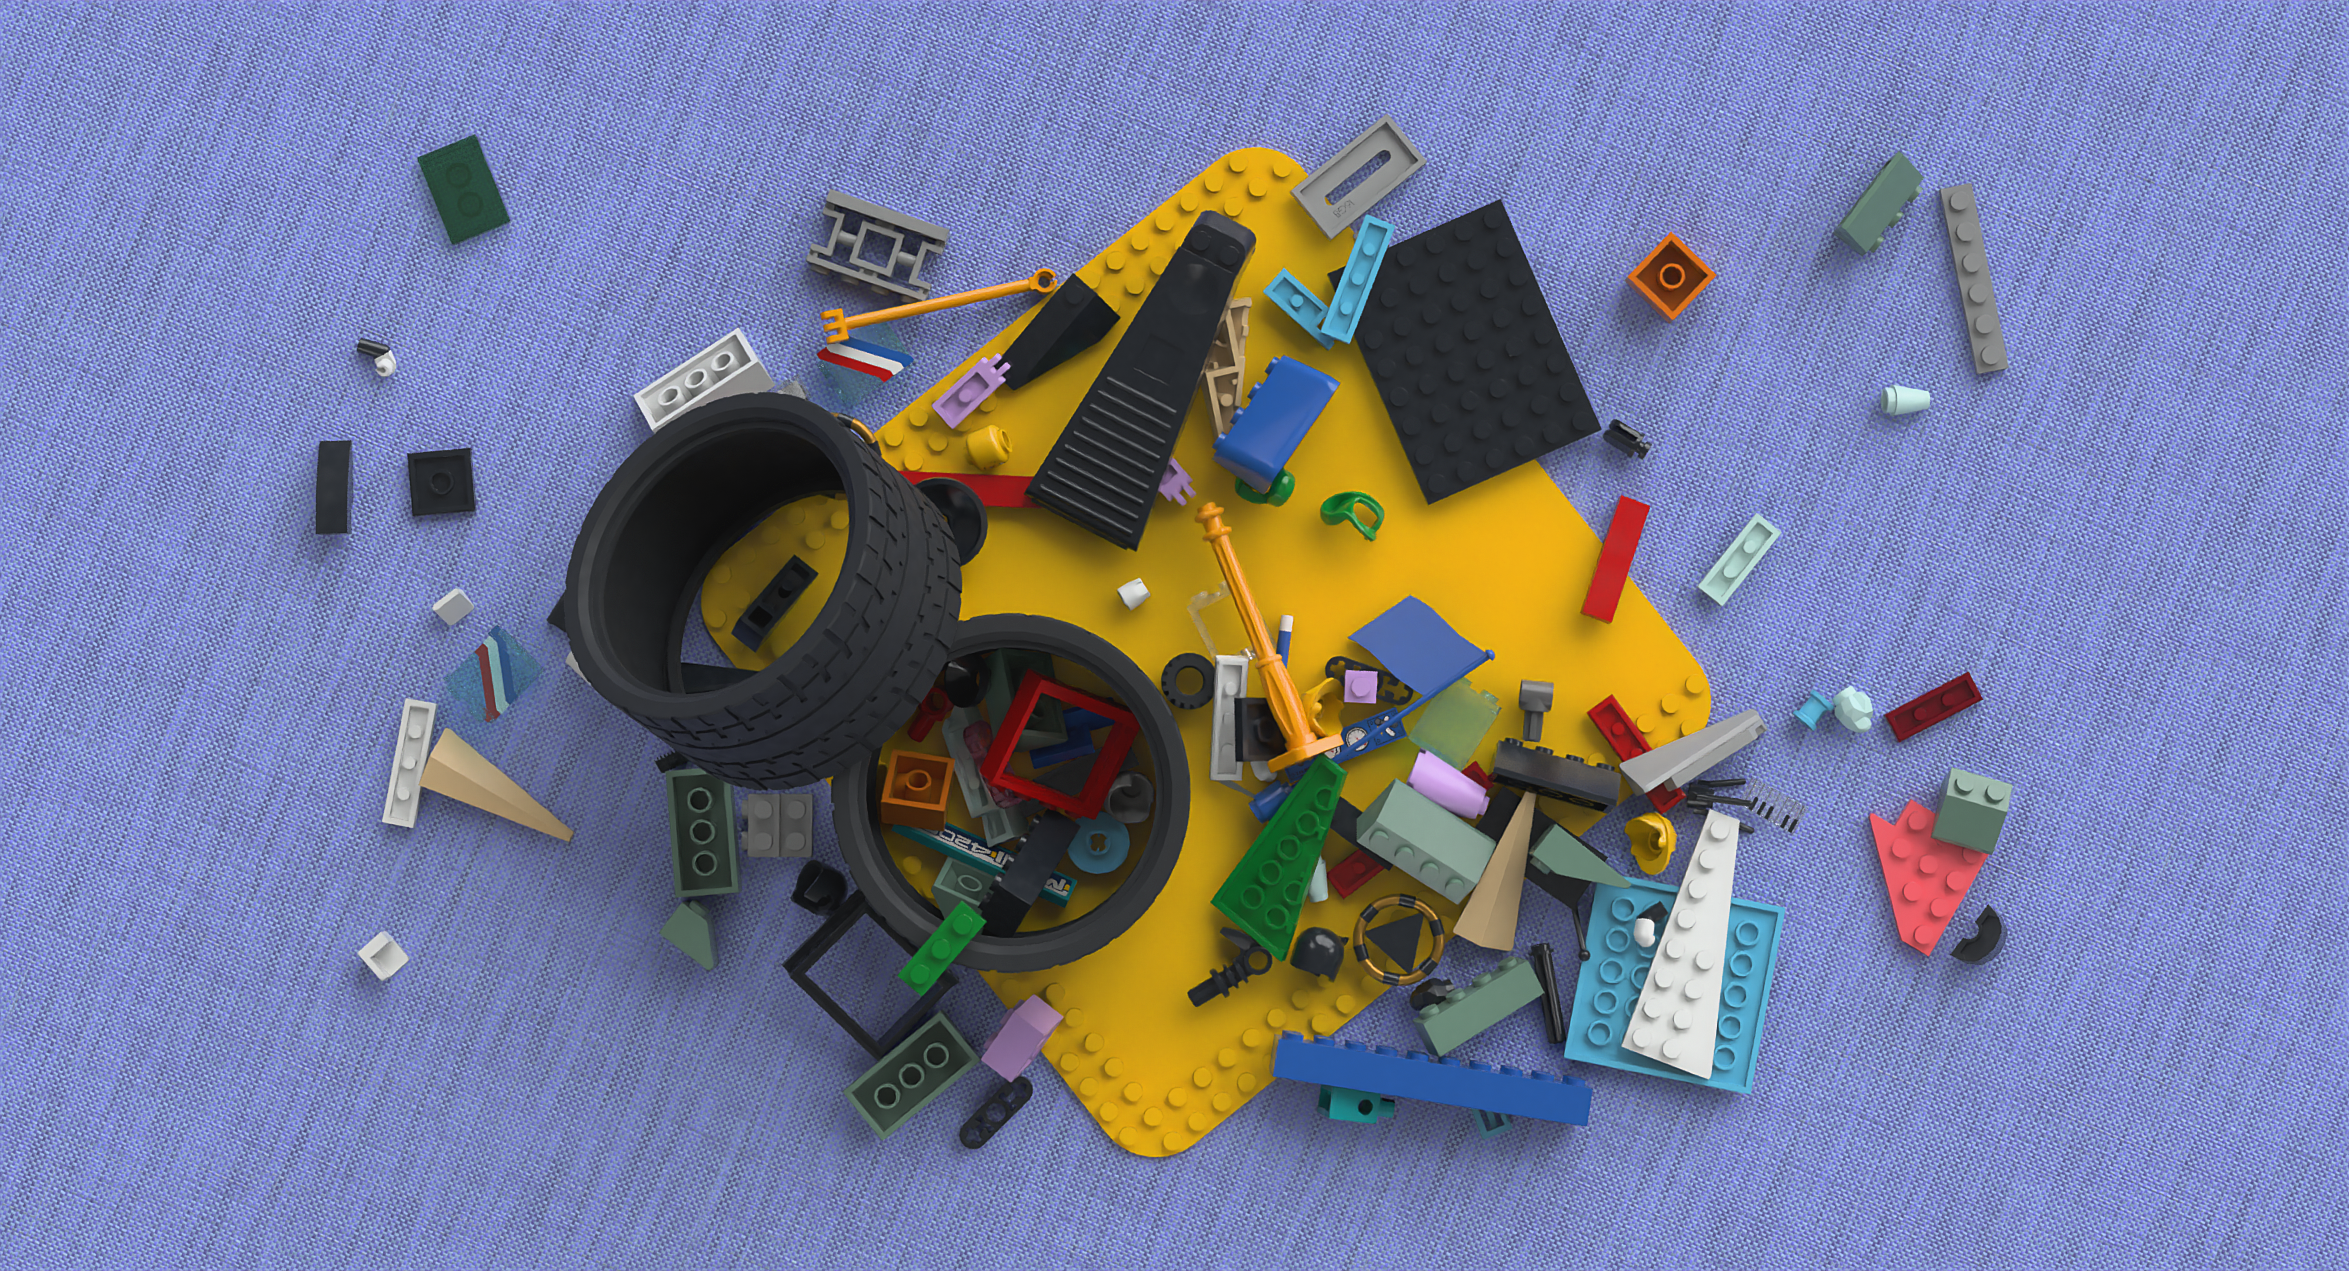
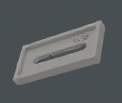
M1387 113L1292 189L1290 194L1326 238L1331 241L1424 166L1427 161ZM1386 151L1389 153L1390 160L1336 204L1332 206L1326 204L1325 196L1380 152Z

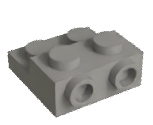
M748 794V800H742V819H748V832H742L741 846L742 851H748V857H813V794Z

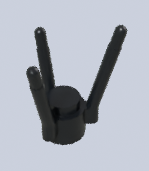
M1698 779L1697 784H1689L1686 808L1694 809L1693 814L1707 816L1708 809L1706 808H1712L1713 802L1751 807L1753 802L1739 798L1714 795L1715 790L1709 789L1744 785L1746 783L1745 779L1713 781ZM1741 822L1739 823V830L1751 834L1754 833V828Z

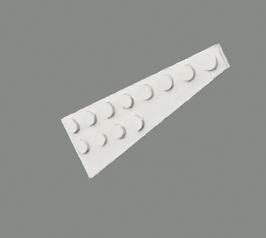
M1711 809L1708 810L1621 1043V1047L1708 1080L1712 1074L1740 823L1738 819Z

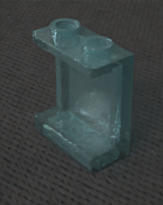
M1462 677L1431 699L1423 714L1406 737L1459 772L1463 770L1502 709L1496 705L1499 700L1485 690H1482L1480 694L1470 688L1472 682L1465 677Z

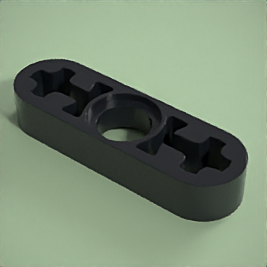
M1335 656L1325 666L1327 678H1334V672L1330 670L1331 665H1337L1339 661L1345 663L1344 668L1347 670H1354L1353 666L1356 665L1360 667L1359 671L1378 672L1376 698L1394 705H1404L1413 696V689L1404 684L1403 689L1408 691L1407 696H1401L1399 701L1393 699L1394 693L1388 690H1384V696L1378 695L1383 686V676L1390 677L1387 684L1397 686L1401 681L1392 673L1343 656ZM1341 675L1337 680L1344 687V675Z
M1019 1075L1012 1082L1007 1081L963 1124L959 1133L961 1143L969 1149L982 1147L1030 1100L1033 1094L1031 1081L1022 1075ZM1015 1082L1019 1085L1023 1082L1026 1084L1024 1091L1027 1095L1024 1098L1020 1095L1016 1096L1011 1101L1016 1107L1011 1110L1008 1102L1000 1098L999 1095L1004 1092L1007 1098L1013 1091L1011 1084ZM993 1103H999L1005 1108V1117L1000 1121H993L987 1115V1109ZM982 1115L983 1120L988 1125L994 1127V1129L989 1132L987 1127H985L979 1134L981 1141L977 1142L974 1139L969 1142L966 1139L969 1134L966 1129L969 1126L972 1129L977 1128L981 1121L976 1118Z

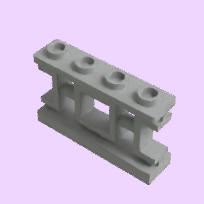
M830 189L822 214L836 219V223L827 248L811 244L809 255H807L805 260L808 264L812 265L810 270L828 276L830 271L842 275L841 281L854 286H858L859 281L871 285L870 291L880 295L888 296L889 291L901 295L900 301L907 304L928 300V294L932 285L918 280L927 251L943 255L945 245H947L951 234L950 230ZM838 207L876 220V223L874 225L863 221L858 236L844 232L842 228L846 215L836 212L835 209ZM895 227L934 240L936 243L933 245L922 241L917 256L902 252L901 249L906 236L895 232ZM868 231L896 240L887 268L858 259ZM837 243L852 247L853 251L849 264L860 267V270L857 272L819 259V255L822 254L832 258ZM897 263L913 268L908 283L920 288L919 292L878 279L879 274L892 278Z

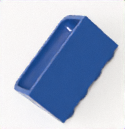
M1283 355L1281 359L1273 358L1264 371L1269 376L1263 385L1257 381L1247 396L1251 400L1247 408H1238L1230 420V423L1234 425L1228 435L1222 432L1212 446L1216 450L1212 460L1263 495L1340 385V382L1331 376L1286 355Z

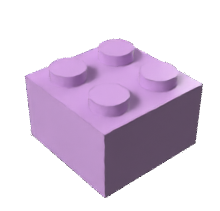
M1035 994L1026 1001L1020 999L1014 1008H1010L1001 1019L1000 1024L1002 1026L999 1030L993 1032L983 1047L987 1051L981 1060L1009 1082H1012L1033 1062L1064 1016Z

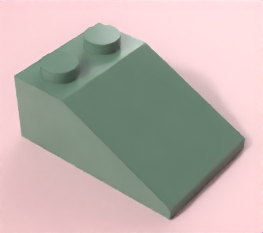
M1550 823L1528 851L1533 857L1530 863L1544 874H1548L1551 871L1559 875L1626 889L1631 885L1629 881L1554 823Z

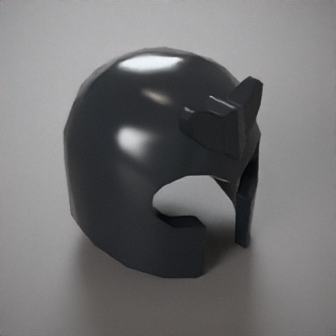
M814 859L802 868L797 879L796 888L790 899L793 903L815 915L825 916L824 918L827 920L847 899L848 883L841 871Z
M1307 928L1296 939L1290 964L1317 977L1325 974L1329 981L1334 983L1344 959V946L1349 938H1342L1327 928Z

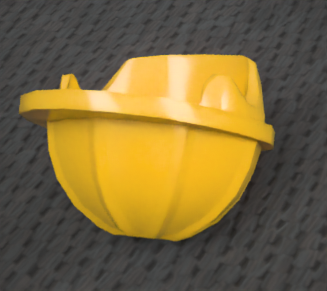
M1328 678L1319 686L1313 687L1301 695V702L1310 732H1314L1316 737L1324 738L1336 733L1341 734L1344 728L1340 721V712L1345 707V703L1341 701L1342 685L1335 678Z
M1646 812L1642 816L1630 819L1625 825L1624 832L1631 841V854L1635 855L1642 871L1649 875L1660 874L1667 867L1670 855L1676 849L1678 835L1672 823L1659 813Z

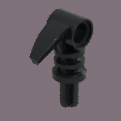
M1223 927L1220 933L1240 948V954L1232 959L1233 964L1229 967L1223 964L1224 970L1219 973L1216 969H1211L1209 972L1212 977L1187 992L1188 997L1195 1007H1199L1221 993L1225 998L1230 996L1228 989L1232 986L1238 989V983L1244 980L1247 984L1249 982L1247 977L1252 974L1262 975L1270 970L1272 966L1271 953L1248 934L1233 928ZM1261 951L1267 956V963L1263 968L1255 969L1249 964V957L1253 952Z

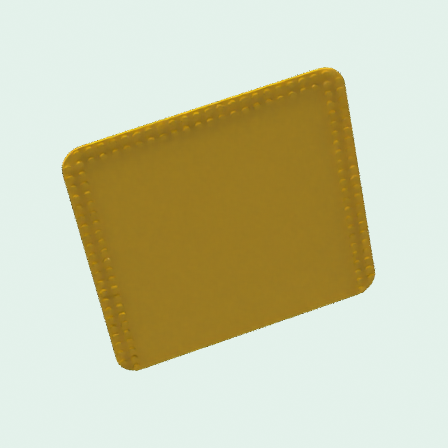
M1262 147L1239 149L1218 159L1075 273L1121 317L1099 343L1085 349L1073 358L1059 364L1015 391L1003 383L954 429L932 408L931 405L982 358L985 357L989 361L997 353L1002 356L1050 298L1065 283L1063 282L1053 292L1048 294L874 433L880 446L882 458L897 471L1035 476L1179 246L1181 247L1186 235L1201 212L1205 210L1215 211L1247 227L1255 234L1257 239L1255 252L1240 279L1233 298L1251 297L1252 301L1248 314L1247 326L1249 327V332L1245 341L1244 357L1246 360L1240 407L1246 409L1251 402L1247 396L1257 381L1263 385L1269 376L1264 371L1274 357L1281 359L1283 355H1286L1340 382L1327 405L1284 465V468L1295 477V486L1289 499L1280 507L1269 504H1255L1240 497L1235 491L1237 476L1212 460L1216 452L1212 448L1215 440L1200 385L1173 456L1177 463L1192 478L1193 481L1189 486L1196 492V495L1191 498L1183 489L1180 495L1187 503L1182 507L1175 498L1169 501L1160 492L1137 552L1129 548L1124 550L1046 509L985 507L988 519L985 542L979 553L970 562L960 567L962 572V593H960L961 608L958 621H966L972 617L989 614H1033L1065 621L1098 635L1127 655L1149 677L1166 701L1182 736L1190 774L1191 794L1188 826L1177 863L1164 888L1149 909L1118 938H1114L1105 947L1074 962L1062 966L1055 965L1051 969L1034 972L997 973V970H990L989 972L977 970L1008 1010L1010 1008L1013 1009L1020 999L1026 1001L1035 994L1064 1016L1041 1049V1052L1114 1142L1132 1153L1147 1157H1165L1188 1149L1278 1078L1273 1077L1269 1073L1274 1034L1282 1035L1283 1030L1301 1032L1304 1035L1303 1039L1313 1040L1314 1035L1329 1037L1393 986L1383 984L1368 975L1357 961L1353 949L1355 924L1360 914L1370 903L1390 894L1402 893L1420 898L1438 914L1445 931V943H1447L1457 935L1453 932V929L1475 889L1474 887L1457 905L1394 865L1390 871L1387 869L1382 870L1343 900L1327 878V893L1329 897L1323 901L1310 902L1307 895L1285 961L1281 962L1271 954L1272 966L1265 974H1252L1247 977L1249 981L1247 984L1244 980L1238 983V989L1232 986L1228 989L1230 996L1226 998L1221 993L1199 1007L1193 1005L1187 992L1212 977L1209 972L1211 969L1214 968L1219 973L1224 970L1223 964L1229 967L1233 964L1232 959L1240 954V948L1220 933L1221 929L1228 927L1246 933L1210 901L1269 823L1267 821L1261 824L1251 810L1248 803L1254 800L1253 797L1209 778L1213 698L1200 708L1187 710L1173 705L1166 698L1162 690L1161 677L1163 670L1171 659L1180 654H1199L1208 659L1214 668L1216 655L1247 656L1248 678L1246 698H1266L1258 669L1255 668L1258 660L1211 543H1205L1202 540L1203 535L1206 534L1203 523L1198 524L1195 522V517L1199 515L1197 508L1211 502H1215L1216 507L1224 508V513L1220 515L1224 526L1232 528L1231 533L1228 534L1229 540L1275 654L1281 615L1294 616L1287 671L1300 699L1302 694L1313 687L1319 686L1324 680L1328 679L1325 674V666L1335 656H1343L1391 673L1370 651L1348 639V637L1410 595L1430 606L1460 636L1484 652L1489 649L1495 653L1493 661L1491 659L1487 660L1403 717L1401 721L1407 733L1406 737L1338 764L1348 773L1340 796L1361 812H1364L1395 778L1406 784L1409 774L1415 765L1414 761L1420 748L1428 750L1459 772L1474 761H1477L1488 776L1496 743L1499 740L1504 741L1505 738L1520 740L1523 742L1522 747L1535 750L1536 746L1552 749L1554 751L1553 755L1565 758L1567 754L1583 758L1584 764L1596 767L1597 763H1603L1615 767L1614 772L1621 774L1617 807L1634 792L1619 769V764L1622 763L1586 712L1613 694L1654 750L1704 729L1707 725L1711 709L1709 683L1701 666L1628 575L1612 623L1607 624L1580 613L1603 543L1536 459L1427 505L1354 336H1352L1350 344L1335 339L1333 341L1335 344L1328 351L1263 293L1265 288L1285 268L1330 308L1335 292L1327 274L1346 266L1356 240L1353 237L1355 233L1348 226L1329 241L1290 194V191L1305 180L1308 174L1297 162L1287 155ZM1325 197L1326 204L1332 206V204ZM1325 318L1317 326L1320 330L1323 326ZM994 425L1007 432L1012 443V452L1009 453V459L1006 463L990 470L982 471L974 464H968L963 448L967 447L966 439L970 433L986 426ZM1243 481V483H1244L1246 486H1248L1250 489H1252L1253 491H1255V492H1257V493H1260L1259 491H1257L1256 489H1254L1252 486H1250L1249 484H1247L1246 482ZM1349 491L1362 492L1372 496L1382 506L1385 513L1384 520L1376 532V540L1372 542L1365 540V536L1347 519L1337 525H1326L1320 517V508L1323 502L1335 494ZM817 495L779 508L725 551L706 576L701 593L703 619L710 635L737 669L761 671L768 667L800 639L821 612L835 586L845 558L849 534V508L847 500H834ZM1356 503L1353 507V511L1359 521L1371 528L1378 517L1362 503ZM795 554L819 574L775 631L755 653L734 637L731 632L739 617ZM1140 578L1149 591L1150 596L1142 604L1129 611L1117 593V589L1128 582ZM993 652L981 654V656L985 659ZM1050 654L1057 680L1104 698L1112 697L1114 702L1127 706L1124 700L1095 673L1070 660ZM1339 661L1337 665H1331L1330 670L1334 672L1335 679H1339L1347 670L1344 668L1345 663L1343 661ZM1356 665L1353 666V667H1354V671H1359V670H1360V667H1359V666H1356ZM1185 668L1178 673L1176 686L1183 694L1193 695L1202 688L1203 677L1198 670ZM945 670L939 673L932 687L945 685ZM979 672L976 677L977 686H979ZM1383 676V686L1378 695L1384 696V690H1388L1394 693L1393 699L1398 701L1401 696H1407L1408 691L1403 689L1404 683L1399 682L1397 686L1387 684L1390 677ZM1522 679L1554 683L1551 711L1544 712L1540 742L1525 741L1522 738L1525 710L1519 708V692ZM1342 686V698H1341V701H1343V693H1344V687H1343V686ZM1413 690L1411 700L1404 705H1394L1377 698L1376 704L1344 702L1345 707L1340 712V721L1343 727H1346L1396 707L1399 713L1423 696ZM935 692L933 703L937 708L941 709L943 698L939 693ZM984 697L977 706L993 741L987 704ZM1060 700L1062 711L1077 707ZM917 706L916 711L905 724L883 744L877 767L875 800L882 836L895 864L918 893L936 908L940 909L931 889L948 856L892 831L894 824L881 822V800L892 749L951 758L942 727L945 719L950 718L953 709L947 712L941 722L936 721L924 741L919 743L911 739L907 734V731L920 712ZM1113 725L1090 731L1094 750L1104 746ZM1141 726L1131 745L1139 765L1128 769V771L1141 772L1148 777L1154 788V801L1151 804L1149 816L1145 821L1136 824L1124 823L1130 840L1126 859L1118 868L1109 873L1094 874L1077 867L1071 860L1067 849L1055 871L1077 880L1066 907H1061L1038 896L1016 932L1044 930L1081 917L1108 899L1134 870L1150 838L1156 810L1157 784L1150 747ZM1029 751L1014 752L1010 756L1005 771L1032 780L1077 758L1034 769ZM1243 762L1242 781H1231L1256 795L1276 780H1279L1282 784L1287 781L1290 786L1299 780L1290 783L1285 769L1277 771V776L1273 781H1260L1255 776L1250 762ZM955 771V780L946 822L986 839L982 816L971 818ZM833 776L827 779L824 778L831 786V779H833ZM1493 783L1495 786L1485 793V796L1490 797L1487 808L1504 785ZM1504 786L1521 798L1525 791ZM1079 792V793H1077V794H1075V795H1073V796L1076 797V798H1078L1081 792ZM1541 795L1536 796L1534 806L1578 837L1607 815L1606 813ZM1102 805L1100 811L1107 812L1104 805ZM1057 807L1056 811L1074 822L1077 820L1067 815L1065 809ZM1047 808L1026 817L1028 824L1030 825L1036 814L1042 817ZM1477 814L1475 819L1458 818L1475 827L1483 815ZM1329 828L1321 852L1322 860L1326 861V873L1358 850L1357 847L1331 828ZM1098 833L1090 837L1093 841L1090 845L1091 849L1097 851V848H1099V852L1105 850L1104 842L1107 838L1101 833L1100 837H1098ZM1021 838L1000 844L999 846L1018 854L1019 852L1014 849ZM1398 905L1390 906L1379 911L1371 922L1368 923L1366 930L1420 912ZM1424 916L1413 969L1430 956L1433 948V935L1428 920ZM1307 928H1327L1342 938H1349L1344 946V959L1334 983H1331L1325 974L1317 977L1290 964L1296 939ZM1364 936V943L1370 960L1378 968L1392 973L1407 974L1404 969L1367 936ZM1261 951L1253 952L1249 957V964L1255 969H1261L1267 963V956Z

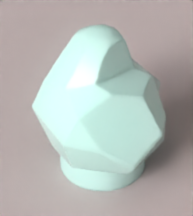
M1850 686L1832 699L1836 706L1835 716L1846 728L1857 733L1866 732L1871 728L1870 719L1873 716V709L1870 698L1865 692H1856L1853 686Z

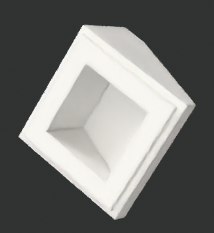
M455 588L436 602L432 609L448 625H454L474 609V605L463 590Z

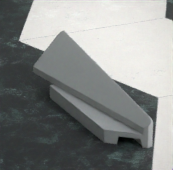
M1750 709L1620 763L1619 769L1636 797L1647 793L1662 782L1667 790L1671 791L1679 788L1749 744L1768 729L1758 712Z

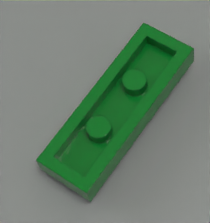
M962 900L897 976L922 997L987 921Z

